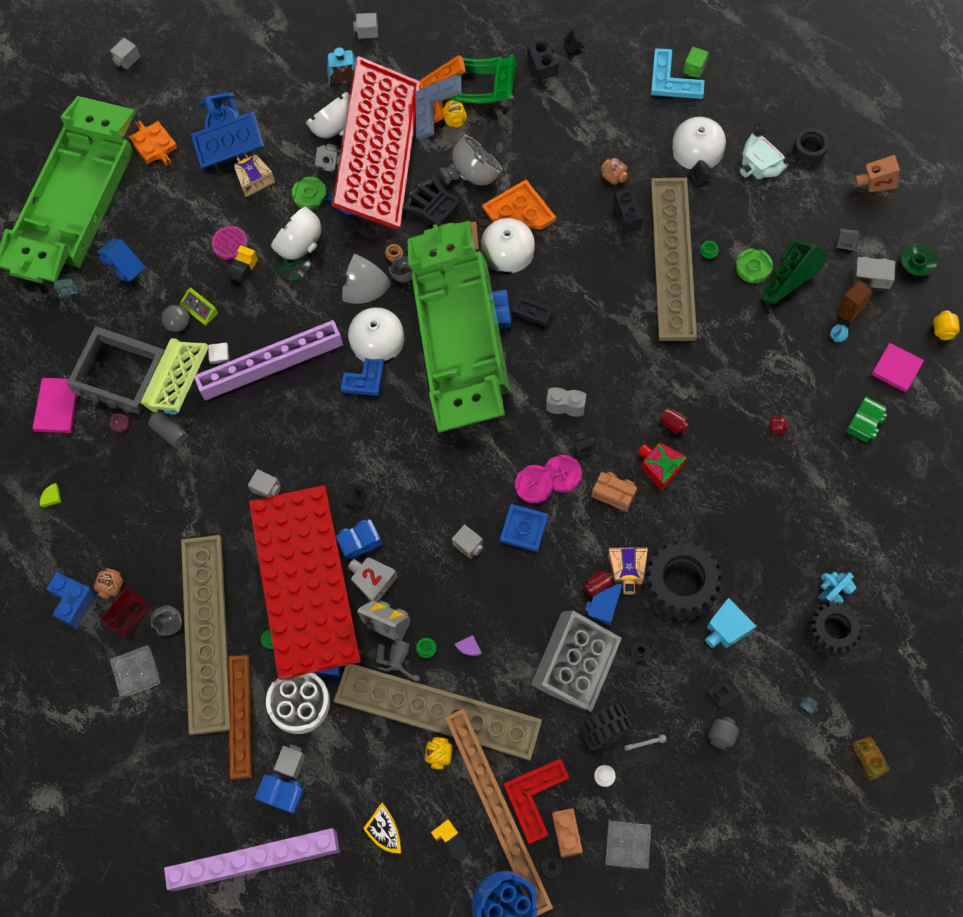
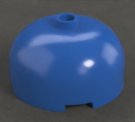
M494 872L479 883L473 894V917H536L538 912L536 908L537 892L528 880L515 872ZM520 886L526 891L528 898L522 893Z

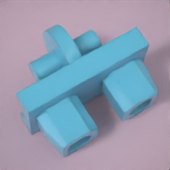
M833 572L831 575L824 573L821 576L824 581L821 587L824 591L817 598L821 602H834V605L837 602L843 603L844 600L838 593L842 590L846 595H849L856 589L851 580L854 576L850 572L847 574L840 573L839 575L836 572Z

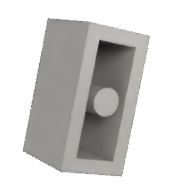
M857 257L853 269V285L857 281H861L867 287L891 288L895 277V261L885 258Z

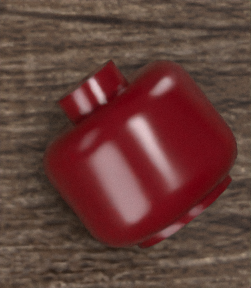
M783 416L772 417L770 420L771 433L784 435L786 429H789V422Z

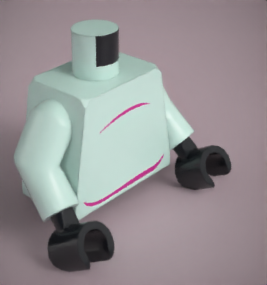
M760 122L755 124V133H752L747 140L742 153L743 167L740 169V172L744 177H748L750 174H753L757 179L776 177L788 166L789 162L794 163L797 160L796 155L789 158L793 153L792 150H788L782 155L763 136L759 137L760 134L766 131L765 125L762 130H758Z

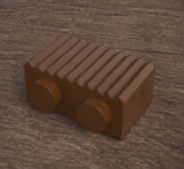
M857 281L845 293L837 310L839 316L848 322H852L865 309L873 291L861 281Z

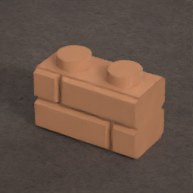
M601 472L593 488L592 497L628 512L636 495L637 487L630 480L625 479L623 481L618 479L612 472Z
M574 809L553 812L552 817L561 858L582 854L583 851Z

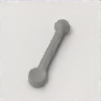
M660 735L658 738L626 745L624 748L625 751L656 742L664 743L666 742V736Z

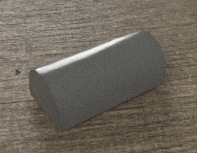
M161 411L156 412L149 419V427L175 449L189 437L183 429Z

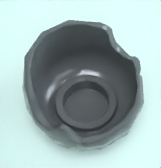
M408 257L394 259L392 266L388 267L392 278L401 283L411 281V272L413 270L409 267Z
M171 305L162 312L161 321L168 331L180 332L188 326L189 314L183 307Z
M164 605L151 613V627L156 629L157 634L168 636L177 633L181 629L182 619L180 612L173 606Z

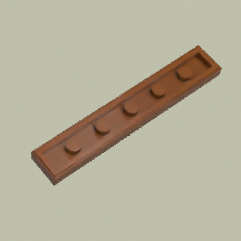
M229 656L230 779L252 778L250 656Z

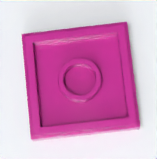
M889 343L872 375L906 392L924 360Z

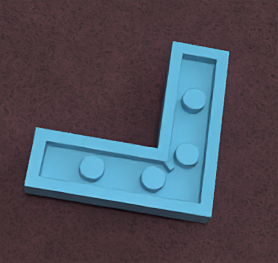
M655 48L651 95L703 99L705 80L670 78L672 50Z

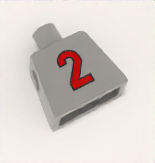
M367 558L363 564L353 559L348 565V569L354 573L351 578L352 583L370 602H378L398 577L394 569L371 558Z

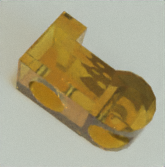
M870 736L853 742L854 750L866 771L865 774L869 781L889 771L890 768Z

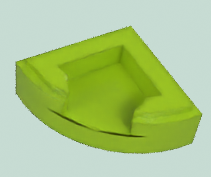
M56 483L47 487L40 498V506L42 508L61 503Z

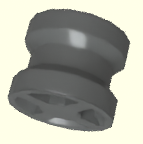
M450 163L446 168L442 167L439 169L446 185L450 184L452 180L460 179L458 170L453 163Z

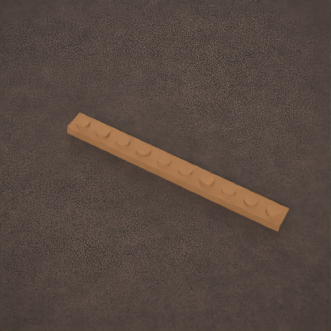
M462 709L445 717L513 872L528 880L537 892L536 908L538 912L536 916L552 909V904L465 710ZM520 886L522 893L528 898L526 891Z

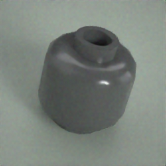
M729 717L715 719L708 733V737L711 740L710 743L723 750L731 748L739 734V729L735 725V721Z

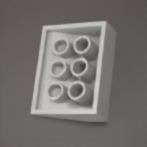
M563 611L531 685L553 697L592 712L622 638L575 611Z

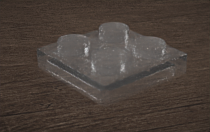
M148 645L110 659L121 698L161 684L151 648Z
M608 821L605 865L648 870L651 825Z

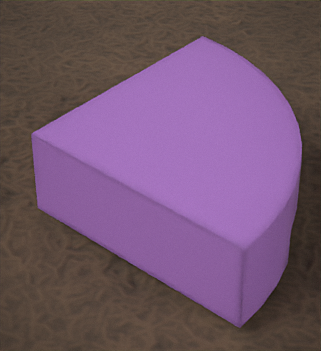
M473 635L455 643L456 648L463 654L469 656L482 655Z

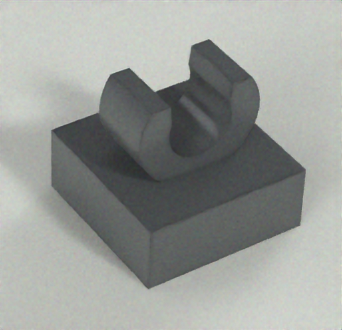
M841 228L836 248L855 251L859 231Z

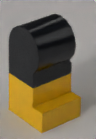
M240 245L237 250L238 255L228 270V278L243 283L252 271L258 258L254 250Z
M449 820L431 832L437 841L441 838L449 847V853L454 860L462 861L467 857V845Z

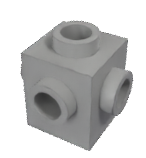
M331 144L318 147L315 165L324 167L326 171L336 170L341 149H337L336 145Z

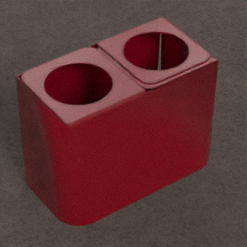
M126 589L101 618L109 627L126 637L150 607L139 595L131 589ZM136 602L141 603L136 611L131 614V605ZM121 618H127L128 620L118 630L117 622Z

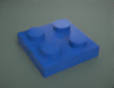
M511 504L500 542L538 552L548 520V514Z

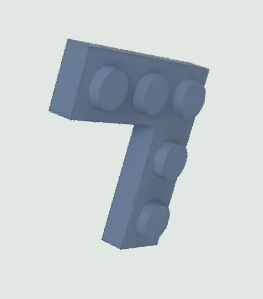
M454 75L416 91V138L419 140L434 135V103L462 93L461 77L459 75Z

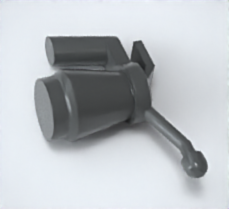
M394 640V643L391 645L389 661L384 660L386 646L378 644L376 663L389 666L387 669L378 667V670L388 673L393 670H400L414 681L420 680L418 675L413 676L402 668V663L409 653L410 644Z

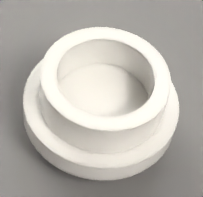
M602 765L596 769L594 777L600 786L608 787L615 781V771L610 766Z

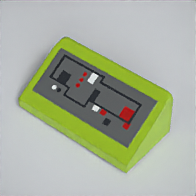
M192 288L187 290L180 302L181 307L205 326L218 314L216 308Z

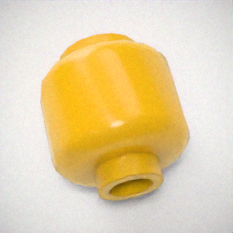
M942 311L933 319L934 333L941 340L953 339L960 331L958 316L950 311Z

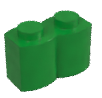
M865 397L846 432L866 443L870 438L874 439L879 431L876 428L878 423L882 424L887 416L885 413L887 407Z

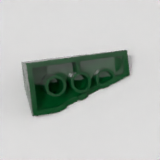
M794 239L782 254L781 259L783 261L780 267L775 268L774 272L776 275L774 279L769 281L761 300L775 304L818 273L829 258L817 244Z

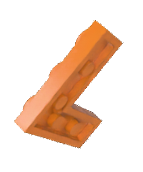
M458 55L421 79L420 88L422 89L454 75L460 76L465 73L463 58ZM442 101L434 103L435 124L445 118Z

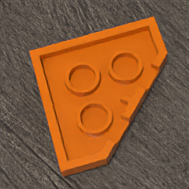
M527 180L522 181L482 205V210L492 222L499 219L512 218L523 222L528 228L542 230L556 221V216Z

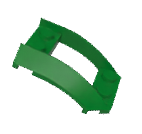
M511 54L510 57L503 59L501 57L490 59L463 58L467 73L496 74L494 92L489 94L460 93L449 99L466 103H491L514 98L512 95L514 71L518 70L515 56Z

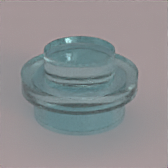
M809 696L806 699L800 698L802 701L799 705L812 715L815 711L818 712L819 709L816 707L818 703Z

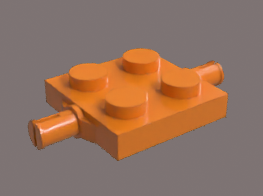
M141 121L136 122L135 126L139 131L129 136V140L145 162L149 164L154 160L162 159L166 166L168 163L170 165L172 161L167 155L177 149V145L158 121L148 127H145Z

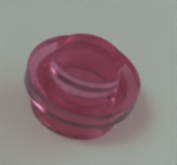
M115 414L110 419V426L114 431L122 432L129 426V419L124 414Z

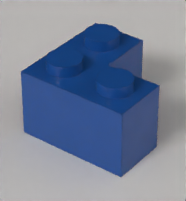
M112 238L97 251L99 254L98 259L105 266L114 267L116 270L115 274L122 281L130 282L146 268L122 239Z
M56 572L46 588L51 594L62 599L53 616L76 629L97 596L91 588Z

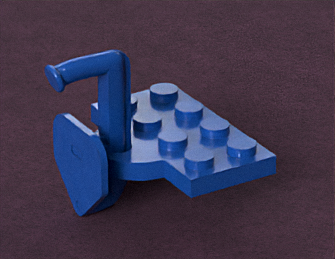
M233 92L205 97L198 104L199 107L207 108L208 110L205 118L206 129L191 134L201 168H207L264 147L254 112L239 116ZM227 101L228 106H224L223 102Z

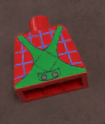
M659 443L653 450L644 444L638 451L645 458L642 462V470L661 490L682 469L687 460L686 456L662 443Z

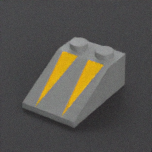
M371 601L358 609L357 612L366 628L393 640L402 641L411 622L407 612L401 609L389 608L390 605L383 601H379V603Z

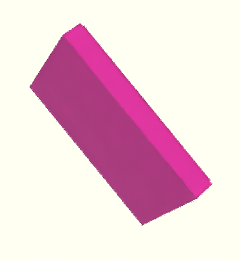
M42 378L33 424L35 432H72L78 395L71 392L67 384L69 379Z

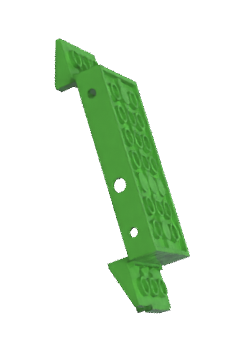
M80 96L76 97L61 116L64 126L13 230L5 229L0 245V268L10 270L9 275L41 284L43 282L42 279L56 282L64 264L80 268L133 155L131 145L128 140L124 139V136L133 119L135 110ZM91 118H94V120H93L92 122H90V123H87V122H86V120H89V119H91ZM110 122L108 126H102V124Z
M471 222L448 223L442 226L435 224L432 229L425 230L423 235L408 239L409 267L413 270L411 274L429 381V396L437 429L440 433L505 415L502 394L509 393L510 387L487 261L480 251L476 252ZM454 245L455 249L452 252H448L449 246ZM436 250L438 252L435 257H430L432 251Z

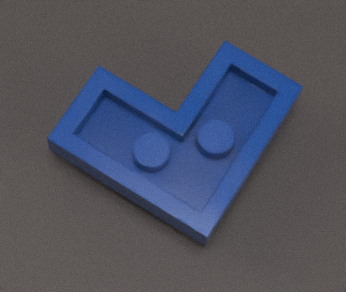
M365 358L362 374L344 372L341 391L343 393L379 396L384 360Z

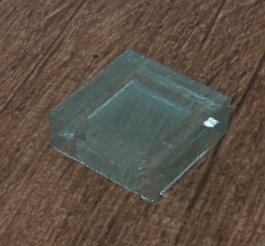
M72 279L54 282V288L59 295L78 293V288Z

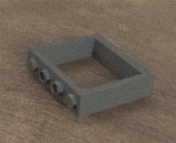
M95 326L67 384L71 392L76 393L78 396L85 395L92 401L99 402L100 400L112 408L117 406L123 408L127 413L140 414L144 407L140 402L165 351L164 349ZM99 341L153 360L134 401L80 382Z

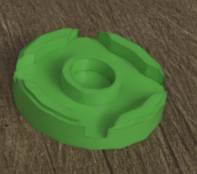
M305 177L300 182L297 181L294 184L292 197L298 207H307L313 210L325 202L327 189L320 179Z
M745 250L736 261V271L739 277L749 283L765 281L772 271L773 261L763 250Z

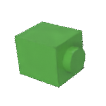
M692 47L685 62L684 73L700 78L707 63L709 52Z

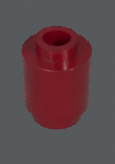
M666 408L659 419L663 426L677 435L680 432L684 433L689 426V423H687L688 418L674 409Z
M602 570L587 579L586 583L583 584V588L588 596L592 598L613 587L612 582L614 580L609 572L605 573Z

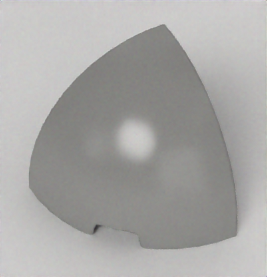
M354 254L346 272L348 277L347 282L343 286L342 299L344 302L353 304L373 301L388 290L391 285L390 280L376 265Z

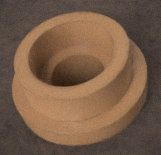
M392 244L387 247L385 256L389 261L393 262L394 259L397 260L403 257V250L400 246Z

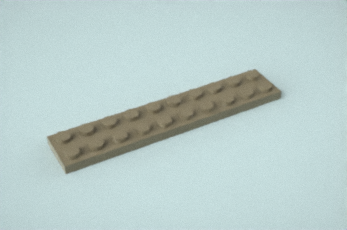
M651 178L659 341H696L687 178Z
M215 535L181 540L189 735L229 731L231 726L222 537Z
M354 664L346 665L334 702L452 738L454 737L445 717L464 709L482 747L531 761L542 719Z

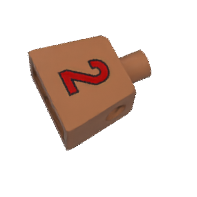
M895 155L866 164L865 174L855 176L856 185L866 184L869 192L897 188L900 169Z

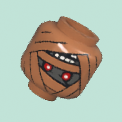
M616 158L607 159L601 167L602 177L614 185L619 182L623 183L628 176L627 165Z
M106 568L105 571L98 573L93 588L98 592L99 597L109 599L110 596L118 595L123 579L119 572Z

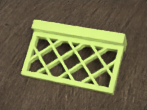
M171 338L140 403L153 412H158L159 409L179 411L209 346L206 343L179 342L177 339ZM188 357H190V360H188L186 363L183 362ZM192 365L191 369L187 372L186 369ZM179 374H183L180 378L176 379ZM175 389V392L169 396L168 393ZM177 398L175 404L171 405V401Z

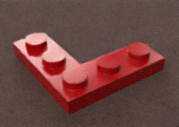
M561 759L503 784L529 844L548 836L532 796L569 780L568 773Z

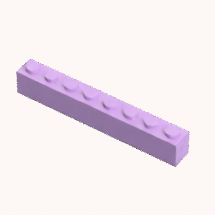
M332 320L197 374L194 378L204 400H208L340 347L343 343L336 324Z
M332 828L165 867L167 890H182L339 853L337 833Z

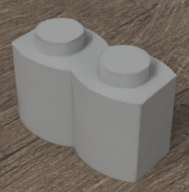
M556 387L549 388L546 410L554 414L566 413L575 417L583 416L586 393L578 390L566 391Z

